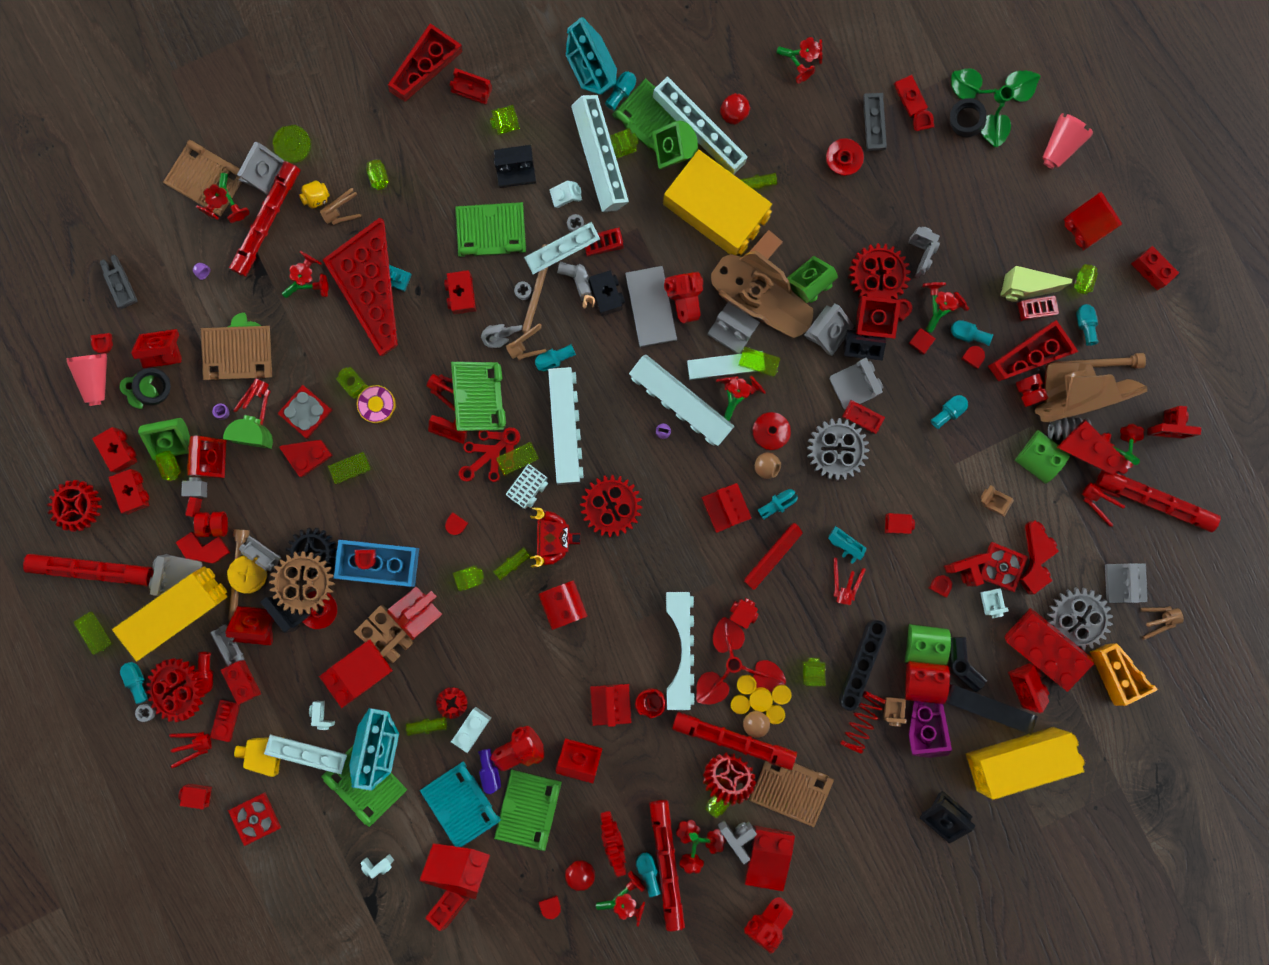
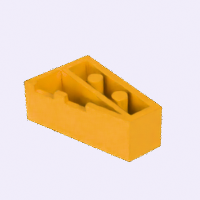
M1105 644L1090 651L1114 706H1127L1158 690L1155 685H1152L1145 678L1146 675L1136 668L1133 661L1118 644Z

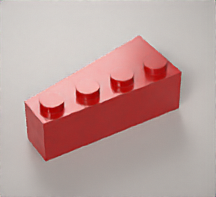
M430 23L389 82V92L406 102L462 53V45Z
M1056 320L988 365V367L999 382L1079 351Z

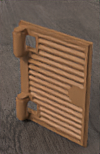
M189 140L163 183L206 207L208 204L205 202L204 190L210 188L212 184L219 186L221 173L229 175L232 172L237 175L240 168L211 153L194 141ZM192 150L199 153L196 158L189 155ZM238 175L235 180L228 178L227 190L231 198H233L242 183ZM229 201L220 208H214L213 212L221 216Z
M270 326L201 328L203 380L272 378ZM264 364V370L256 371V365ZM210 366H218L219 372H210Z
M765 761L749 801L815 827L834 779L794 763L792 771L782 767L778 771L771 768L772 764ZM816 780L825 783L823 789L814 786Z

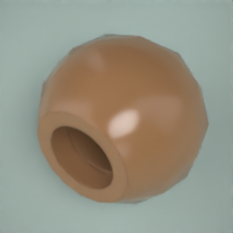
M766 452L760 454L755 461L756 473L764 479H771L777 476L781 468L779 458L773 453Z
M753 711L745 716L743 727L749 736L760 738L768 733L770 720L762 712Z

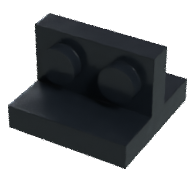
M531 145L494 150V164L497 171L499 188L536 183Z
M290 588L287 591V596L289 598L295 597L296 594ZM274 595L266 597L260 602L284 633L296 631L300 627L299 625L311 616V614H307L306 610H304L303 615H299L298 610L292 614L291 607L287 611L283 610L285 604L278 606L277 603L280 599H273Z
M944 791L938 793L932 807L922 812L920 816L922 821L949 844L972 832L975 824L971 822L973 816Z

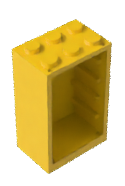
M699 149L664 193L663 205L727 253L736 256L738 254L742 255L750 242L749 239L754 240L759 233L760 225L764 226L772 213L770 210L772 203Z
M203 566L117 625L112 631L137 662L228 597L226 595L227 590L214 579L215 574L213 571Z
M1056 727L965 753L976 790L992 800L1083 773V766L1085 765L1082 755L1077 750L1078 740L1076 736L1071 732Z

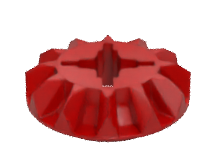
M447 688L438 695L436 701L437 710L443 717L449 719L458 718L467 709V697L458 688ZM457 696L455 699L457 707H451L447 710L449 703L445 698L452 700Z

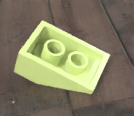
M1015 266L1005 274L1001 296L1006 297L1008 301L1017 302V300L1059 292L1071 284L1072 279Z

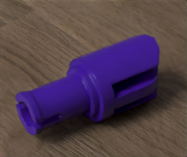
M490 748L478 751L482 765L479 775L483 791L486 794H492L501 788L499 770L496 765H493Z

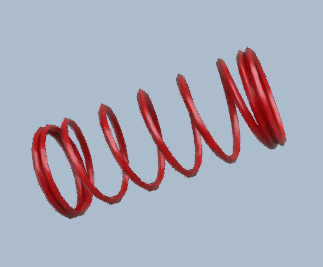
M864 691L862 696L870 702H872L873 704H875L876 706H878L879 708L863 703H859L858 706L867 711L868 713H870L871 715H873L875 718L856 712L853 714L870 727L849 722V724L853 728L864 734L866 737L856 735L850 732H845V734L848 737H850L863 747L847 743L843 740H841L840 742L841 745L860 754H863L864 751L862 749H865V746L850 735L863 739H870V737L854 725L870 730H873L874 727L857 715L870 718L873 720H879L876 715H874L872 712L863 707L866 706L876 710H883V708L880 705H878L868 697L876 701H879L883 704H886V700L877 697L867 691Z

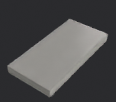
M663 266L625 273L639 346L645 347L676 341L677 337L670 301L664 289L665 276Z

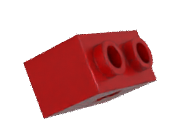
M1154 246L1145 250L1131 263L1157 291L1165 287L1179 274Z
M470 271L447 273V279L444 280L446 291H449L450 298H447L448 309H451L453 314L475 312L476 304ZM459 289L463 291L461 296L457 295Z
M111 427L92 438L110 472L119 473L138 462L135 458L136 452L126 442L127 436L123 430Z
M129 469L108 477L122 514H130L150 506L148 502L150 500L149 495L142 486V475L137 470Z
M245 660L237 661L221 670L237 705L246 703L261 695Z

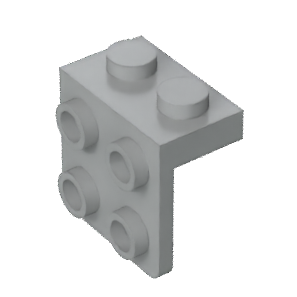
M918 227L908 242L925 250L914 275L916 278L921 274L924 275L926 270H929L933 261L930 258L937 252L940 245L937 242L940 236L932 233V230L927 227Z
M867 358L830 376V382L845 410L850 400L861 404L883 393V384L879 378H876L874 365L871 361L868 362Z
M167 554L157 556L153 562L154 574L149 582L150 594L162 595L191 573L202 568V562Z

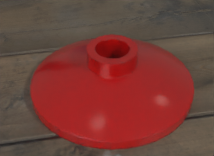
M842 138L834 141L829 146L826 153V161L834 173L848 176L856 173L861 168L864 161V153L857 142L848 138ZM841 157H846L847 161H841Z
M775 412L765 413L753 425V437L756 443L764 449L777 450L783 447L790 438L791 428L789 422L781 414ZM770 427H774L776 429V432L774 434H771L769 432Z
M317 591L308 593V598H314ZM327 594L330 601L323 600L325 606H321L323 608L322 613H318L311 608V616L303 622L307 627L323 629L334 622L338 607L332 595Z

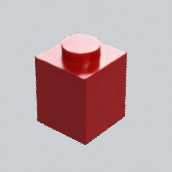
M885 514V533L908 535L914 531L915 520L912 519L911 514Z
M196 784L183 786L178 796V799L181 800L180 806L196 809L209 807L212 787Z

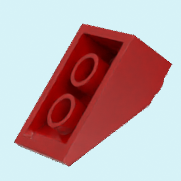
M1102 191L1063 219L1067 230L1072 232L1076 244L1082 247L1083 251L1122 225V222Z
M370 639L319 677L339 706L343 708L360 697L393 670Z
M1028 663L1008 671L1022 708L1037 713L1044 712L1049 703V691L1046 685L1041 682L1040 677L1042 675L1039 668L1034 664Z
M754 826L757 835L751 841L750 860L747 865L745 885L784 891L795 835L789 831Z
M433 843L419 881L476 900L490 855L474 849Z

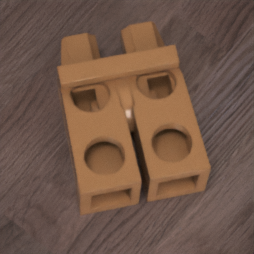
M383 604L354 633L364 642L371 639L383 658L385 657L388 661L394 663L401 656L394 648L400 644L407 650L414 642L387 613L388 609Z

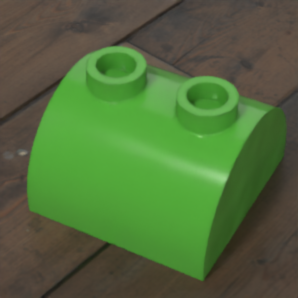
M677 120L652 132L659 169H665L690 159L697 152V136L693 128L684 121Z
M813 256L787 279L790 282L792 291L804 302L811 303L817 300L818 294L832 287V283L838 279V275L833 266Z
M244 415L243 419L233 421L228 425L223 436L224 440L236 444L272 449L273 445L272 435L269 430L260 425V419H256L253 416Z
M182 418L145 424L139 427L138 433L153 460L166 458L168 455L177 456L189 453L190 435Z
M1037 430L1015 461L1046 484L1060 472L1068 461L1070 454L1057 449L1059 445L1040 430Z
M909 624L905 663L914 661L947 665L951 648L949 629Z

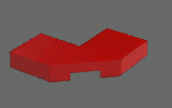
M190 532L176 542L186 559L216 563L231 553L221 537H217L203 546L195 533Z

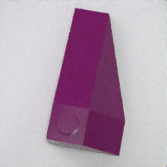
M914 701L909 731V741L913 756L933 758L949 756L952 747L943 704Z

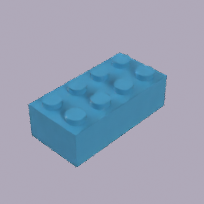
M338 540L334 579L415 587L419 548ZM355 550H376L374 566L370 569H360L355 563Z

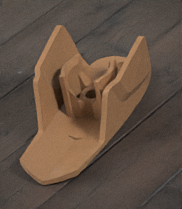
M751 251L743 257L733 254L722 257L711 273V283L719 292V295L742 312L755 317L792 338L804 334L810 328L813 320V308L792 292L790 282L784 272L759 252ZM725 268L727 274H721L720 269ZM736 279H741L743 281L742 285H737Z
M1048 363L1046 365L1044 388L1049 399L1036 406L1035 414L1040 415V419L1043 422H1052L1097 410L1135 397L1148 390L1147 386L1131 379L1116 382L1111 374L1096 376L1090 363Z

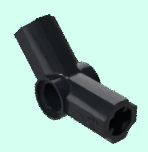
M951 637L949 670L977 693L984 687L987 680L968 662L966 637ZM960 661L963 664V669L957 672L955 665Z

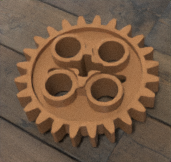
M302 551L301 556L294 552V558L286 555V562L280 559L279 561L282 566H274L278 572L271 573L275 580L269 581L270 584L275 585L270 591L277 593L272 598L280 599L277 603L278 606L285 604L283 610L287 611L291 607L292 614L298 610L299 615H303L304 610H306L307 614H311V608L318 611L317 605L324 607V599L330 601L327 594L334 593L329 587L335 585V583L330 582L334 575L328 574L332 568H325L327 561L320 563L321 557L319 555L313 559L314 553L312 552L306 557L305 551ZM305 566L303 580L307 584L303 585V600L301 601V586L298 585V582L302 581L301 567ZM292 568H296L298 571L295 578H289L288 572ZM317 569V576L314 579H310L308 577L309 570ZM294 587L297 593L295 597L289 598L287 591ZM310 588H315L317 591L316 596L311 599L308 598L307 591Z

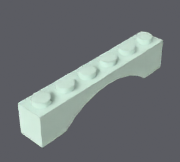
M666 592V612L678 629L682 648L678 672L666 689L667 710H691V705H694V693H690V685H694V674H690V666H694V654H690V646H694V635H690V627H694V616L690 615V608L694 607V597L690 596V592Z

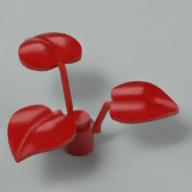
M723 617L715 627L713 644L720 653L729 651L730 658L726 662L727 670L721 679L715 672H706L701 675L697 682L696 701L707 705L723 701L729 693V686L723 681L730 672L735 674L744 670L754 674L753 678L756 680V688L763 687L770 692L778 685H785L786 678L782 670L775 663L768 660L757 662L755 671L742 666L741 660L734 657L733 650H738L743 646L745 641L744 632L737 624Z

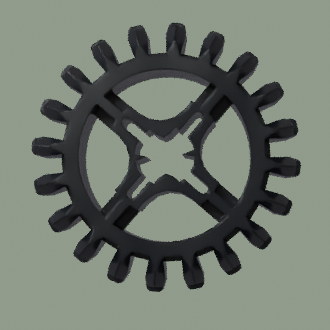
M307 528L306 533L304 530H300V536L297 534L293 535L296 540L295 542L289 540L288 543L292 545V548H286V551L291 552V555H289L291 558H294V552L301 556L302 551L298 552L299 548L307 540L306 548L303 550L306 554L312 551L320 552L316 553L313 559L318 555L320 557L326 555L325 561H327L325 568L329 566L335 567V563L332 560H336V556H333V553L337 552V548L333 549L332 547L337 543L336 541L329 542L333 536H326L325 530L320 532L319 528H315L314 531L311 528ZM314 538L322 541L326 549H318ZM304 566L301 567L302 576L304 575ZM293 568L292 572H297V569ZM317 569L309 570L308 577L310 578L312 575L314 579L318 574Z

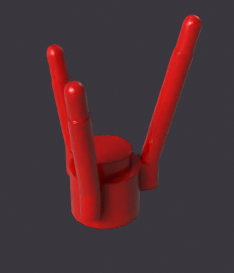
M432 374L427 382V387L431 389L430 393L436 395L455 411V406L439 393L446 390L454 394L453 389L446 386V382L453 383V380L441 374L439 376Z
M255 378L233 411L237 412L241 406L243 409H246L253 396L261 398L264 395L259 418L261 420L260 425H263L267 400L271 392L267 390L269 384Z
M1090 482L1082 492V495L1085 497L1083 501L1088 503L1112 527L1113 523L1092 501L1097 502L1102 497L1123 509L1125 505L1103 494V492L1120 498L1119 494Z
M835 557L834 597H837L836 602L851 605L852 600H855L856 592L866 569L863 568L853 590L851 586L855 572L851 571L847 588L841 587L839 591L838 560Z
M204 732L170 734L169 737L195 738L192 739V744L173 748L171 753L191 748L197 751L172 764L171 768H175L201 754L208 753V750L212 748L209 734H204Z

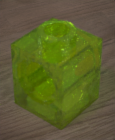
M513 105L492 111L493 118H490L492 128L497 129L498 135L520 129Z
M630 128L610 135L616 159L637 151V144L639 142L636 134H632Z
M351 366L342 369L336 378L352 398H356L365 388L369 387ZM350 377H355V383L348 386L347 380Z
M476 565L453 573L458 591H464L483 584L482 579H484L482 569H478Z
M808 658V661H803V685L825 686V662L820 661V658Z

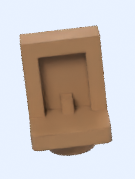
M991 485L981 495V502L985 508L1004 517L1014 501L1013 498L997 491Z
M885 697L886 704L884 705L883 720L889 722L890 726L900 727L901 723L906 724L905 698Z

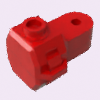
M699 272L675 275L665 279L664 289L667 292V296L675 300L677 315L682 323L697 321L700 318L698 295L703 291V278Z
M527 725L523 728L518 727L512 733V741L497 748L492 753L491 760L500 771H506L518 764L530 766L534 763L538 764L544 759V745L531 727Z
M780 897L773 899L762 915H754L747 923L744 933L761 948L773 954L783 940L782 930L793 915L792 907Z

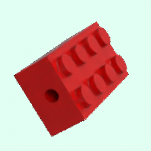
M1032 608L1005 635L1006 642L1067 692L1094 665L1090 655Z

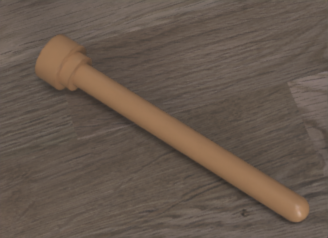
M548 267L538 273L522 328L524 334L530 330Z
M1135 353L1130 358L1056 361L1053 363L1082 362L1090 363L1093 367L1131 365V367L1139 369L1145 368L1146 357L1144 353Z
M234 529L233 537H235L236 541L235 559L242 556L239 548L247 541L250 530ZM231 588L229 621L238 606L239 592L234 588Z

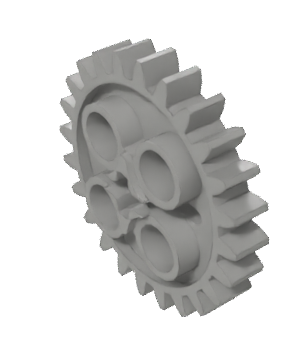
M841 418L836 423L833 419H830L829 425L824 421L822 423L823 428L820 426L816 427L818 433H811L814 439H809L808 442L812 446L806 449L812 451V453L807 455V457L814 459L810 465H817L815 471L822 470L820 476L827 473V478L831 479L834 475L835 481H837L841 475L842 479L846 480L847 474L853 477V470L859 473L860 469L858 466H865L862 460H867L868 457L864 453L870 450L864 446L869 444V442L863 441L866 434H859L862 428L854 429L856 423L849 426V420L842 424ZM825 435L832 436V444H827L824 441ZM844 436L852 438L851 445L844 443ZM839 445L840 449L853 448L855 451H841L837 454L836 450L823 451L821 447L835 448ZM825 454L832 456V463L824 461L823 457ZM844 455L851 457V464L844 463Z
M1075 587L1074 593L1067 589L1066 596L1062 593L1059 594L1061 597L1060 601L1055 598L1053 599L1056 606H1049L1053 609V612L1047 613V615L1052 617L1048 622L1077 646H1080L1083 651H1085L1086 645L1093 649L1094 642L1100 645L1099 638L1107 639L1104 636V632H1111L1107 629V626L1113 625V623L1108 621L1113 615L1107 613L1111 610V607H1104L1107 601L1105 599L1100 601L1101 595L1097 594L1094 596L1095 591L1090 590L1087 594L1086 588H1082L1080 592ZM1077 601H1082V608L1075 610L1074 604ZM1093 613H1097L1098 619L1090 622V616ZM1070 616V622L1062 625L1063 617ZM1080 616L1082 617L1083 621L1080 622L1076 618ZM1085 628V635L1078 637V630Z

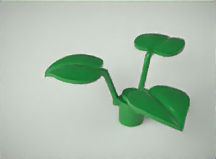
M966 68L952 72L951 84L955 94L962 100L965 98L974 99L976 92L979 94L994 93V99L1000 106L996 110L995 115L990 114L986 116V124L981 134L993 147H999L1005 142L1011 130L1009 117L1007 115H999V112L1005 106V103L1012 98L1018 102L1029 100L1035 93L1041 75L1032 71H1015L1007 77L1006 85L998 90L996 88L993 90H979L983 83L981 74L974 69Z

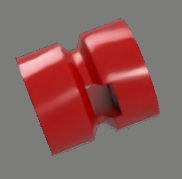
M1040 374L1030 376L1015 383L1019 393H1023L1021 399L1025 407L1049 399L1046 389L1041 387L1043 382Z
M224 511L212 512L211 515L209 512L196 513L194 516V532L196 537H210L211 534L213 537L226 536L228 532L227 514Z

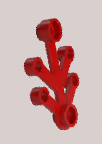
M512 427L506 428L503 432L479 431L478 437L482 441L489 439L501 440L496 445L474 444L470 441L464 444L463 448L467 453H486L470 467L463 466L459 470L461 480L465 482L473 480L475 472L491 459V471L488 474V478L492 482L499 481L500 451L505 447L506 459L503 461V467L507 470L514 468V446L520 441V433ZM487 432L488 436L484 439L481 438V433ZM509 434L515 436L512 441L508 440ZM468 444L473 445V449L471 451H467L466 446ZM506 461H512V466L506 467ZM470 471V477L465 478L464 472ZM497 473V479L492 480L491 474Z

